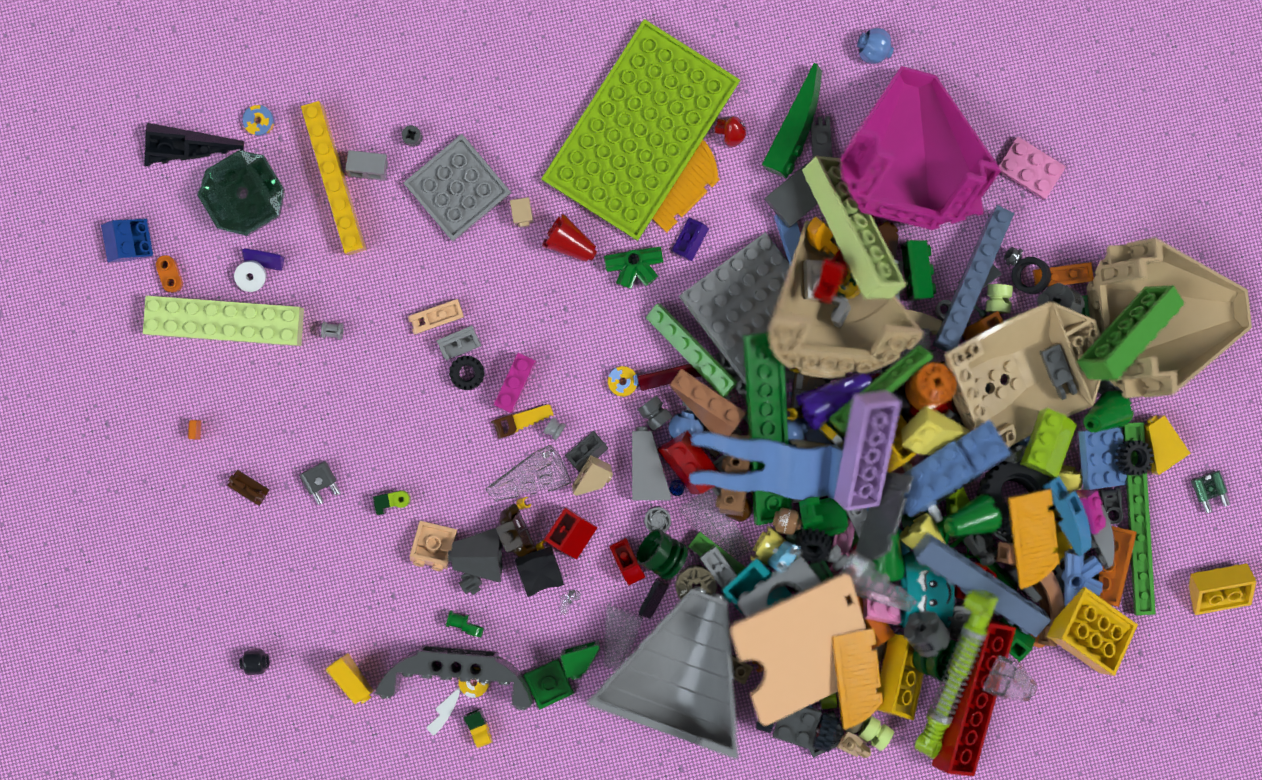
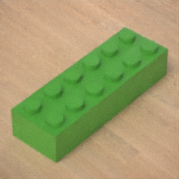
M1174 285L1144 287L1082 355L1077 363L1089 380L1119 379L1123 375L1122 373L1134 363L1138 355L1145 351L1146 346L1157 337L1162 328L1168 325L1171 318L1185 304Z

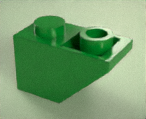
M1003 616L999 621L1016 627L1009 654L1020 662L1032 651L1035 638L1030 634H1025L1017 624H1010Z

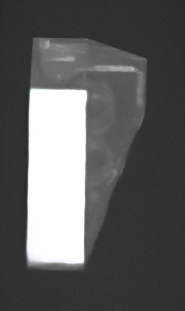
M853 551L840 574L846 573L852 578L856 596L911 612L917 601L901 587L893 586L886 574L880 575L874 569L876 565Z

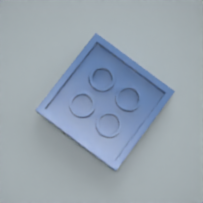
M1122 427L1096 433L1090 431L1078 432L1083 490L1127 485V474L1119 471L1118 468L1120 466L1115 464V462H1118V459H1115V456H1118L1116 449H1120L1118 446L1123 444Z

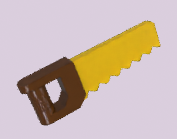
M547 404L515 415L492 420L491 424H494L498 439L514 435L519 429L523 430L524 427H529V424L534 425V422L538 423L539 420L543 421L544 418H549L550 415L554 416L551 405ZM507 420L509 426L507 433H504L501 421Z

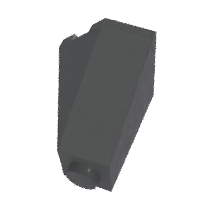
M496 528L453 542L452 550L448 551V562L452 563L453 570L501 582L503 567L502 542Z

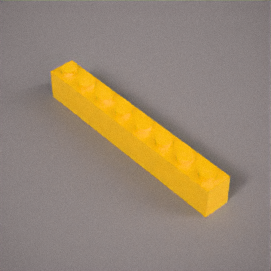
M320 101L301 106L344 253L350 256L366 251L367 249L324 106Z

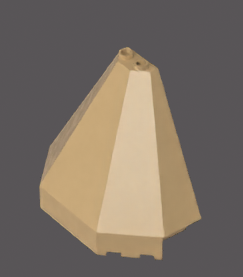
M1155 237L1130 242L1126 245L1108 246L1106 257L1100 261L1094 272L1096 274L1095 278L1089 282L1086 288L1090 318L1096 320L1100 334L1111 325L1144 287L1174 285L1185 303L1179 309V312L1171 318L1168 325L1162 328L1157 337L1146 346L1145 351L1139 354L1134 363L1122 373L1123 375L1117 380H1110L1115 387L1118 386L1123 391L1122 395L1125 398L1174 395L1252 328L1248 290Z

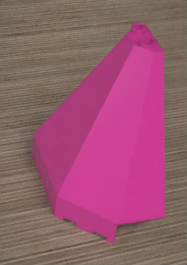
M904 66L899 68L840 159L842 179L848 185V189L853 199L858 203L862 213L930 230L940 228L939 225L947 222L954 224L966 220V216L984 214L981 197L984 196L1001 172L1000 167L938 77Z

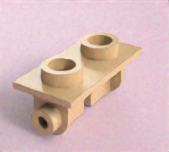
M847 731L841 737L837 748L855 757L860 755L863 758H868L871 756V749L866 746L867 742L859 736Z

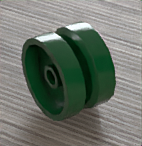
M950 639L945 649L942 647L937 651L939 654L932 657L920 656L914 650L913 663L915 668L920 673L943 681L942 677L946 676L944 671L948 670L947 665L950 664L949 659H952L951 654L955 653L953 648L957 647V641Z

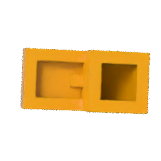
M815 216L807 228L809 243L818 251L822 249L826 254L831 252L835 255L839 248L830 240L834 236L832 231Z

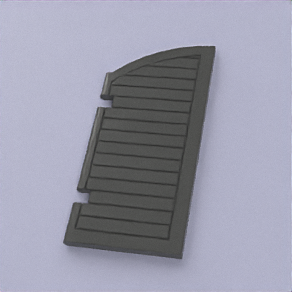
M886 471L880 505L869 507L853 557L854 561H872L890 552L893 541L890 540L891 534H896L907 500L904 494L905 492L909 493L914 477L892 472L888 473Z

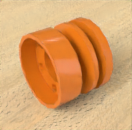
M929 363L908 378L905 385L907 400L918 410L925 406L935 409L951 399L956 390L955 376L949 368L939 363Z

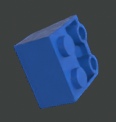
M147 219L111 220L101 225L108 263L127 262L154 256Z

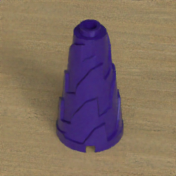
M857 373L851 377L803 392L796 396L798 406L803 405L801 412L809 426L815 431L851 401L854 394H859L873 383V380L869 374Z

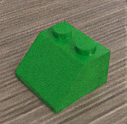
M599 640L562 650L560 656L566 678L571 677L572 680L583 677L582 674L586 673L599 650Z

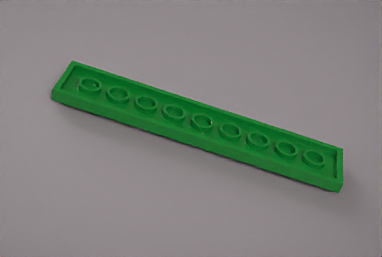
M769 331L743 335L749 440L767 439L789 445L784 364L776 357L771 348ZM751 461V472L762 470L765 467L764 462ZM752 491L754 524L757 526L773 523L776 511H780L781 508L792 510L791 498L767 491Z

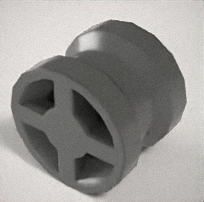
M409 125L403 129L401 136L408 146L415 147L421 143L422 133L417 127Z

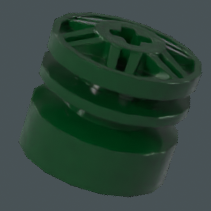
M655 529L644 538L639 546L637 562L646 569L653 570V573L659 575L662 579L669 580L682 569L688 555V549L683 543L674 538L672 539L669 534L660 529Z

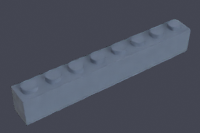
M998 205L990 212L933 342V346L945 352L957 347L1014 216L1013 212Z
M927 532L913 548L916 556L915 559L919 564L923 566L926 564L933 573L938 576H944L951 585H958L966 595L973 590H984L998 596L999 599L994 613L996 615H1003L1012 625L1017 624L1025 634L1028 635L1030 633L1037 637L1051 621L1044 609Z

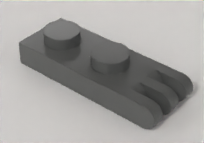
M818 117V125H815L814 118L810 129L812 159L815 156L832 157L830 117H825V124L822 123V117Z

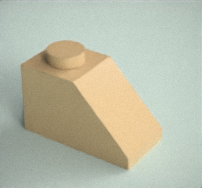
M590 455L572 484L573 494L578 496L602 489L612 479L611 465Z

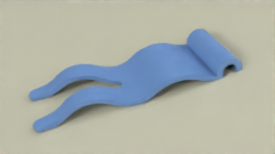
M710 432L694 433L691 437L694 445L710 447L740 459L761 461L765 464L762 470L743 474H728L716 471L693 472L689 476L692 484H708L743 492L767 491L798 500L827 495L832 499L835 497L844 448L838 447L837 444L823 445L816 448H798L773 440L737 439Z

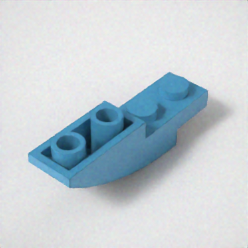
M1058 476L1043 487L1045 490L1051 489L1052 502L1063 518L1058 524L1079 557L1091 548V532L1088 518L1076 491L1069 493Z

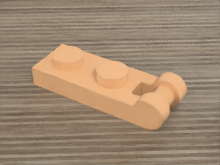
M458 299L408 316V320L412 322L414 328L412 329L414 335L465 318ZM424 318L425 325L421 326L419 319Z

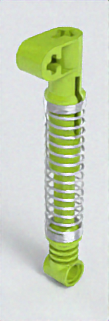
M973 590L965 599L964 608L972 612L960 631L962 636L958 637L957 647L953 648L955 653L951 654L952 659H949L948 670L944 671L946 676L942 677L941 687L937 688L939 693L935 694L934 704L930 705L931 708L927 713L926 728H924V732L916 740L915 749L932 759L940 752L944 730L950 726L953 720L949 713L954 714L955 711L951 707H958L953 702H960L956 698V696H962L958 690H965L960 685H967L963 679H969L968 674L972 673L970 668H974L972 663L976 662L974 658L979 656L977 651H980L979 646L983 645L981 641H984L988 632L986 629L999 599L998 596L988 591Z

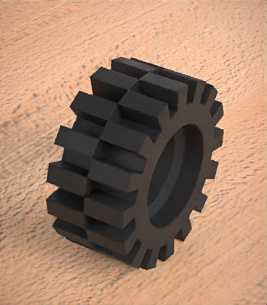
M472 356L458 357L452 362V366L449 369L451 382L462 390H473L479 387L485 376L484 366L477 358ZM466 365L474 369V377L468 381L460 377V370Z
M1138 440L1125 441L1123 444H1120L1118 446L1120 449H1116L1118 456H1115V459H1118V462H1115V464L1120 466L1118 468L1119 471H1123V474L1128 475L1146 474L1147 470L1151 469L1149 464H1153L1154 461L1150 460V457H1154L1153 454L1149 453L1152 451L1151 447H1147V443ZM1132 451H1136L1138 455L1136 465H1132L1130 461Z
M809 528L808 531L804 529L802 533L799 532L798 536H796V546L802 552L800 557L806 563L811 561V564H814V561L821 563V559L825 561L826 557L829 558L831 553V538L829 534H825L824 530L819 532L818 528H815V531ZM808 545H818V546H817V547H810V546H808Z

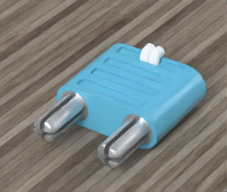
M785 541L779 548L775 547L773 549L774 553L769 558L768 564L779 572H787L789 565L796 557H800L802 552L798 546Z

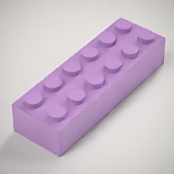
M889 391L854 394L834 500L846 511L880 505L901 402Z

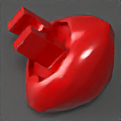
M731 116L727 120L717 119L715 133L724 134V143L729 148H734L745 139L746 127L740 118Z

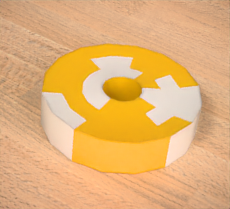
M824 423L818 429L832 444H837L838 447L844 444V441L827 424Z
M473 667L475 670H481L480 667ZM477 680V685L459 681L458 684L462 693L472 698L482 696L489 687V684L479 683V680Z

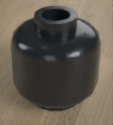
M262 649L245 651L243 658L239 660L240 669H243L248 676L264 674L270 665L269 655L265 654Z

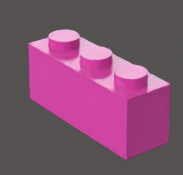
M517 353L495 400V406L513 413L537 361Z

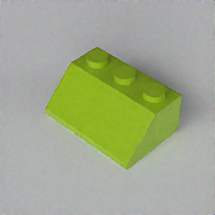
M1049 408L1040 410L1020 464L1050 477H1058L1077 424L1066 415Z

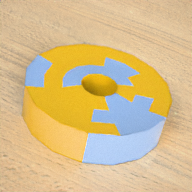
M617 367L608 376L609 389L617 396L625 397L631 395L637 388V375L629 367ZM621 378L626 379L627 382L625 385H621L619 383V380Z

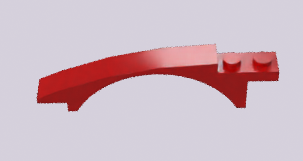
M840 248L831 260L827 258L824 260L820 280L812 294L813 298L831 304L841 284H844L850 272V268Z

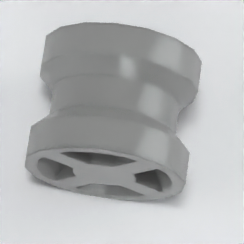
M553 417L543 433L546 435L550 434L556 441L566 425L557 422V419Z

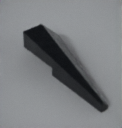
M148 122L146 125L145 166H151L152 163L158 162L166 164L170 160L177 159L184 161L209 157L211 154L220 152L227 154L228 151L238 149L244 151V141Z

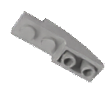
M1101 505L1106 519V527L1097 534H1091V548L1095 549L1097 553L1096 559L1106 570L1113 565L1114 537L1108 514L1104 506Z

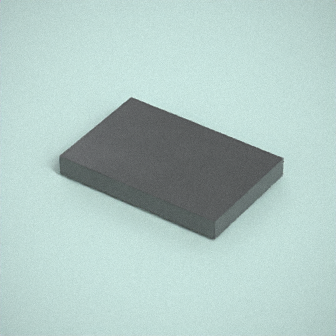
M807 163L764 198L788 228L818 204L802 171L808 165Z

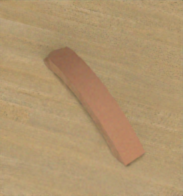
M998 542L996 561L1016 567L1014 544ZM1051 571L1044 579L1034 584L1033 587L1042 598L1039 600L1040 607L1047 612L1051 619L1048 625L1040 632L1038 643L1057 647V644L1046 636L1054 619L1065 606L1061 588L1053 571Z

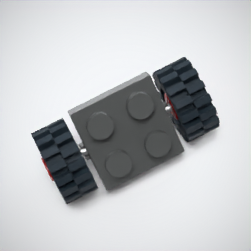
M806 706L777 720L772 737L810 749L815 735L813 748L829 752L835 738L839 720L826 714H822L820 719V710ZM757 719L755 729L771 733L774 722L769 725H763Z

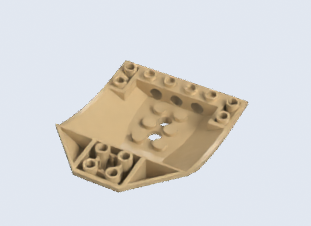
M1048 302L1014 316L945 353L946 367L951 370L956 380V390L952 398L965 427L973 431L986 421L991 420L1009 448L1031 435L1039 411L1049 408L1068 417L1093 407L1101 380H1089L1077 361L1101 336L1096 320L1054 302ZM1056 343L1060 344L1073 377L1072 381L1078 392L1072 395L1068 390L1067 384H1062L1061 386L1067 397L1064 400L1059 398L1055 387L1052 385L1040 355L1041 350ZM1003 374L1008 378L1005 385H1002L1000 382ZM987 383H989L991 387L988 393L985 391Z

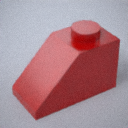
M627 538L609 546L628 586L645 578Z

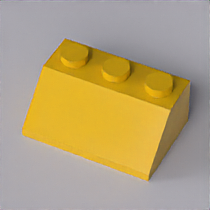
M1248 563L1190 574L1189 591L1194 614L1200 615L1252 605L1257 581Z

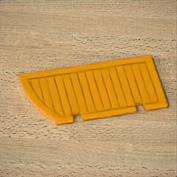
M704 140L653 217V220L666 233L678 222L674 218L677 214L682 218L708 192L704 188L707 184L713 187L720 180L714 155Z
M1051 489L1008 498L1019 589H1024L1038 583L1057 564H1060L1058 552L1053 553L1052 549L1058 547L1054 511H1048L1047 507L1053 505Z
M874 628L832 636L843 729L851 728L865 721L883 704L882 692H876V688L881 687L877 650H871V645L876 644Z

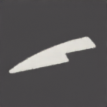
M460 688L454 691L436 708L440 715L427 726V730L433 736L442 728L451 715L459 697Z

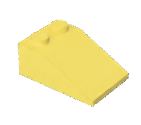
M925 406L901 429L902 445L918 454L931 456L952 441H958L971 431L930 407Z

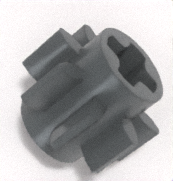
M466 573L460 576L462 580L459 582V585L465 594L471 592L474 595L481 590L479 586L483 583L480 577Z

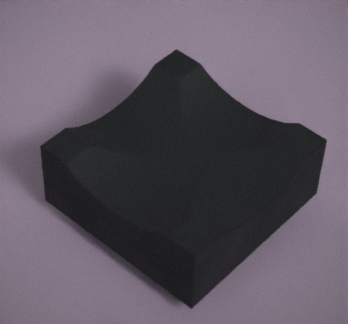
M552 547L515 558L516 568L527 597L547 588L564 585Z

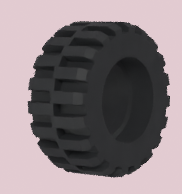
M1021 460L1017 463L1003 461L995 465L985 474V477L979 483L980 488L977 490V496L986 494L994 500L995 503L992 504L995 509H999L1001 514V526L996 530L999 532L1005 530V534L1012 535L1010 509L1005 504L1001 494L1003 483L1006 481L1018 482L1029 493L1045 490L1043 486L1049 482L1048 478L1050 477L1021 465ZM1054 503L1051 506H1047L1048 511L1055 509Z

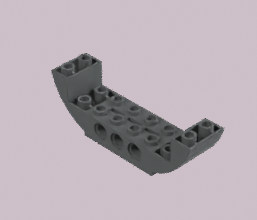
M422 646L418 651L401 659L387 672L375 691V695H380V698L391 699L400 690L401 676L413 677V674L421 675V678L432 679V676H440L441 680L460 678L459 681L471 682V679L479 680V683L484 684L498 681L500 685H510V682H512L511 706H516L517 710H527V707L531 708L533 703V696L524 676L509 661L500 657L499 652ZM435 660L440 661L442 667L437 666ZM454 662H459L462 668L455 667ZM473 664H479L481 670H475Z

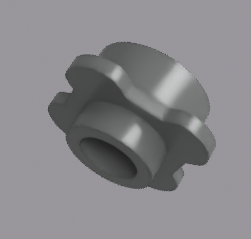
M1009 248L1004 256L1006 264L1016 265L1022 258L1023 249Z

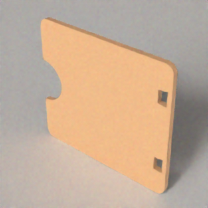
M841 573L744 618L731 626L730 633L739 660L741 662L750 659L757 660L764 667V678L761 684L750 693L761 724L769 725L838 691L832 636L866 629L852 578L848 574ZM850 594L852 603L847 604L845 596Z

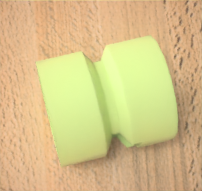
M988 284L987 296L990 298L986 301V312L1011 313L1012 302L1009 301V298L1012 297L1013 286Z
M871 715L865 720L862 730L857 735L866 742L871 741L873 747L882 751L891 741L894 730L885 724L881 725V721Z

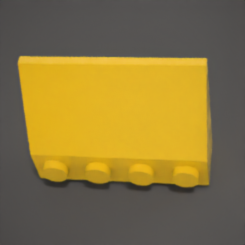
M1083 587L1054 619L1046 637L1098 673L1115 676L1138 624L1092 591Z

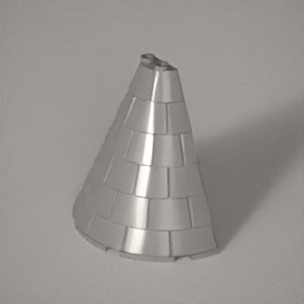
M695 587L694 590L691 589L679 601L674 609L657 625V628L588 700L587 705L738 759L728 602L723 601V596L714 593L713 596L705 594L706 590Z

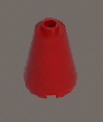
M563 213L556 219L548 231V240L544 238L542 246L584 262L592 261L597 253L595 250L596 245Z

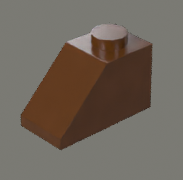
M887 220L878 227V230L893 260H895L899 239L898 229L892 222L889 223Z

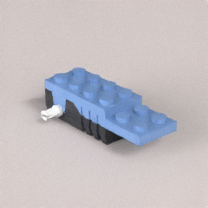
M991 420L986 421L958 441H952L915 467L909 461L902 465L905 471L902 475L914 477L909 493L905 492L904 494L907 500L902 512L903 514L917 518L926 511H929V514L936 523L942 521L943 518L937 507L940 502L965 487L966 484H970L974 479L982 476L981 473L1012 454Z

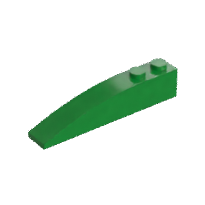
M813 63L762 163V166L767 171L786 179L793 172L795 162L803 152V146L817 109L822 70L817 63Z

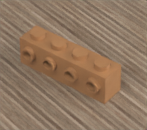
M730 435L731 438L749 440V436ZM728 454L727 458H723L722 469L725 470L724 473L743 474L750 472V460L740 459ZM722 488L721 496L717 495L716 507H719V512L722 514L743 516L747 492Z

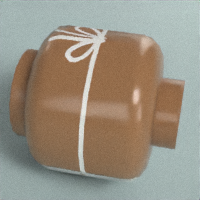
M781 508L780 511H776L772 526H775V530L779 533L793 535L795 530L800 531L802 519H799L798 511Z

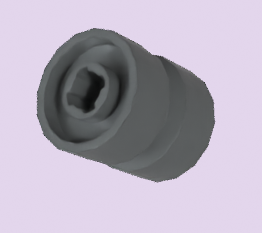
M657 395L637 410L643 418L648 419L647 424L652 431H655L673 417L667 408H662L663 403Z

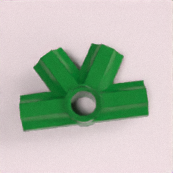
M661 246L604 256L607 272L621 270L616 284L632 289L636 277L647 287L659 277L650 265L664 263ZM631 255L639 256L637 264L629 263Z

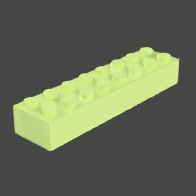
M815 156L802 171L828 223L829 229L832 231L836 243L840 247L844 259L852 272V276L860 288L861 294L864 298H893L906 284L872 216L860 211L858 203L853 199L848 189V185L843 181L841 158Z
M146 296L143 334L301 346L304 308Z

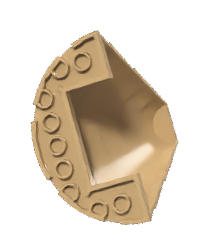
M805 221L793 261L788 270V276L770 322V344L776 357L788 368L794 366L800 370L801 374L820 378H844L845 373L858 371L860 374L868 373L899 359L900 352L906 348L912 349L921 339L923 330L909 317L910 314L895 296L891 299L864 298L860 292L855 298L848 299L851 310L841 328L834 326L831 318L834 308H838V306L832 304V302L829 304L821 300L805 299L803 262L805 260L824 261L826 258L831 260L835 256L831 252L826 254L822 249L818 251L809 243L807 228L811 221ZM833 236L830 240H831L838 248H840V247L837 245V243H836L835 237Z

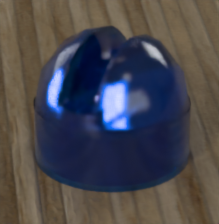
M679 479L673 480L669 486V492L674 496H681L685 490V484Z

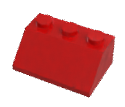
M687 430L660 446L657 450L691 494H703L715 486L692 484L689 479L690 474L699 471H719L701 447L692 443V436Z

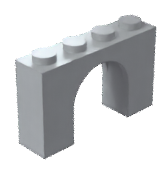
M799 557L797 560L795 558L789 565L787 572L776 570L770 575L771 578L766 582L762 580L756 584L755 590L751 593L747 591L739 597L738 607L747 618L768 608L767 597L774 589L781 586H789L802 592L820 584L821 581L802 557Z

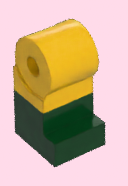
M480 708L465 714L463 717L464 721L468 725L477 748L493 743L482 709Z

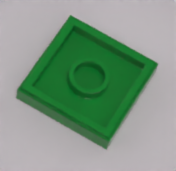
M559 658L523 674L539 710L574 694V690L568 678H566Z

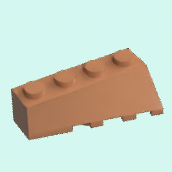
M682 369L679 370L669 385L711 433L729 437L746 414Z

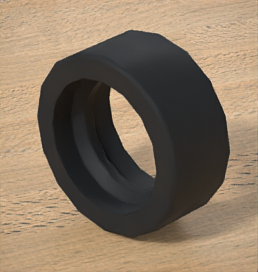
M1025 257L1016 263L1012 270L1011 278L1018 290L1027 294H1037L1048 287L1051 281V271L1044 261L1036 257ZM1030 264L1039 266L1042 271L1040 282L1033 287H1028L1021 281L1023 269Z

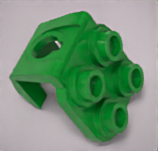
M811 497L799 501L802 524L806 531L809 528H812V531L818 528L819 532L824 530L825 534L828 533L829 536H833L847 530L848 518L846 510L834 499L829 497L820 500L819 497Z

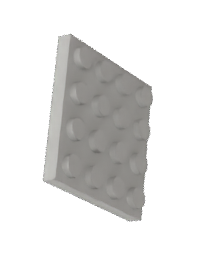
M463 134L458 136L404 182L406 187L453 242L511 194V191Z

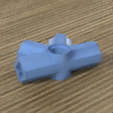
M1073 548L1065 551V570L1062 573L1065 607L1083 587H1086L1097 596L1102 592L1103 583L1092 578L1103 570L1102 565L1094 555L1083 561V555L1078 557Z

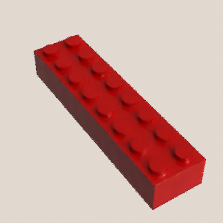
M990 619L986 629L988 632L984 641H981L983 645L979 646L981 650L977 651L979 656H975L976 662L972 663L974 668H970L972 673L968 674V680L963 679L967 685H960L965 690H958L962 694L961 697L956 696L960 702H953L958 707H951L955 711L954 714L949 713L953 720L950 726L944 730L945 732L941 739L942 747L932 761L933 767L947 774L975 776L1016 627Z

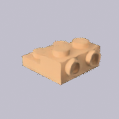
M420 521L410 553V561H413V565L418 567H424V564L432 566L431 569L442 572L443 569L448 570V551L452 550V543L455 542L457 529Z

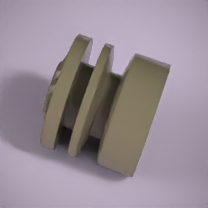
M693 564L686 566L680 570L676 577L675 587L680 600L693 589V583H700L699 587L706 590L705 594L713 596V593L716 594L715 578L702 565Z

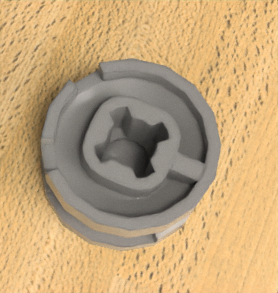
M653 507L647 511L644 523L650 532L655 529L666 532L671 525V517L666 509Z

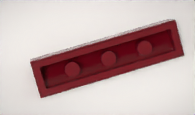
M686 364L638 376L641 391L671 384L680 369L694 378L701 377L702 375L691 364Z

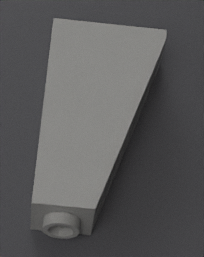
M636 427V431H632V500H671L652 431H647V427Z

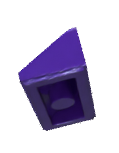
M689 217L671 251L692 261L709 227Z
M244 248L242 251L244 261L253 260L268 269L279 271L283 269L285 257L280 254Z

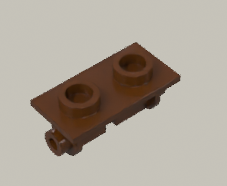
M238 469L228 479V487L258 506L261 505L270 489Z

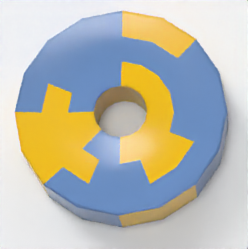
M254 105L245 111L243 125L250 134L264 136L272 130L274 116L268 108L262 105ZM257 118H261L259 124L256 123Z

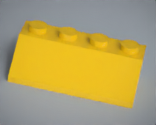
M895 634L894 637L887 641V649L880 675L881 687L877 689V692H882L883 704L879 706L877 711L914 721L924 674L915 668L913 663L914 649L904 635Z

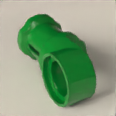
M450 610L446 627L460 628L461 631L468 635L482 638L483 627L467 623L469 615H459Z

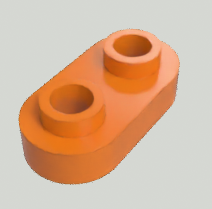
M167 255L159 257L156 261V269L163 288L171 293L179 292L183 287V280L175 259ZM167 261L168 266L163 268V263ZM171 279L174 280L173 286L169 285V281Z

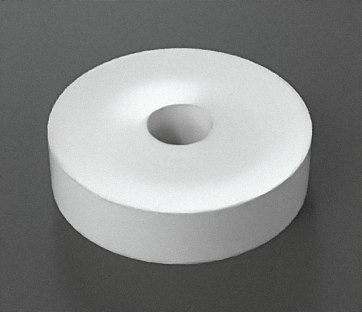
M248 260L242 262L236 268L234 279L242 290L254 292L264 285L266 271L260 263ZM251 273L254 278L249 279L247 274Z

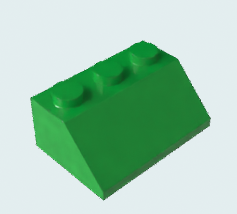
M927 240L906 241L901 245V251L904 261L903 267L908 302L932 299L934 294H936V285L932 283L931 275H934L933 264H930L929 261L931 246L927 245Z

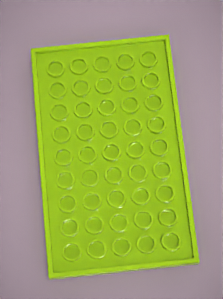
M644 19L541 180L631 238L639 241L741 80Z

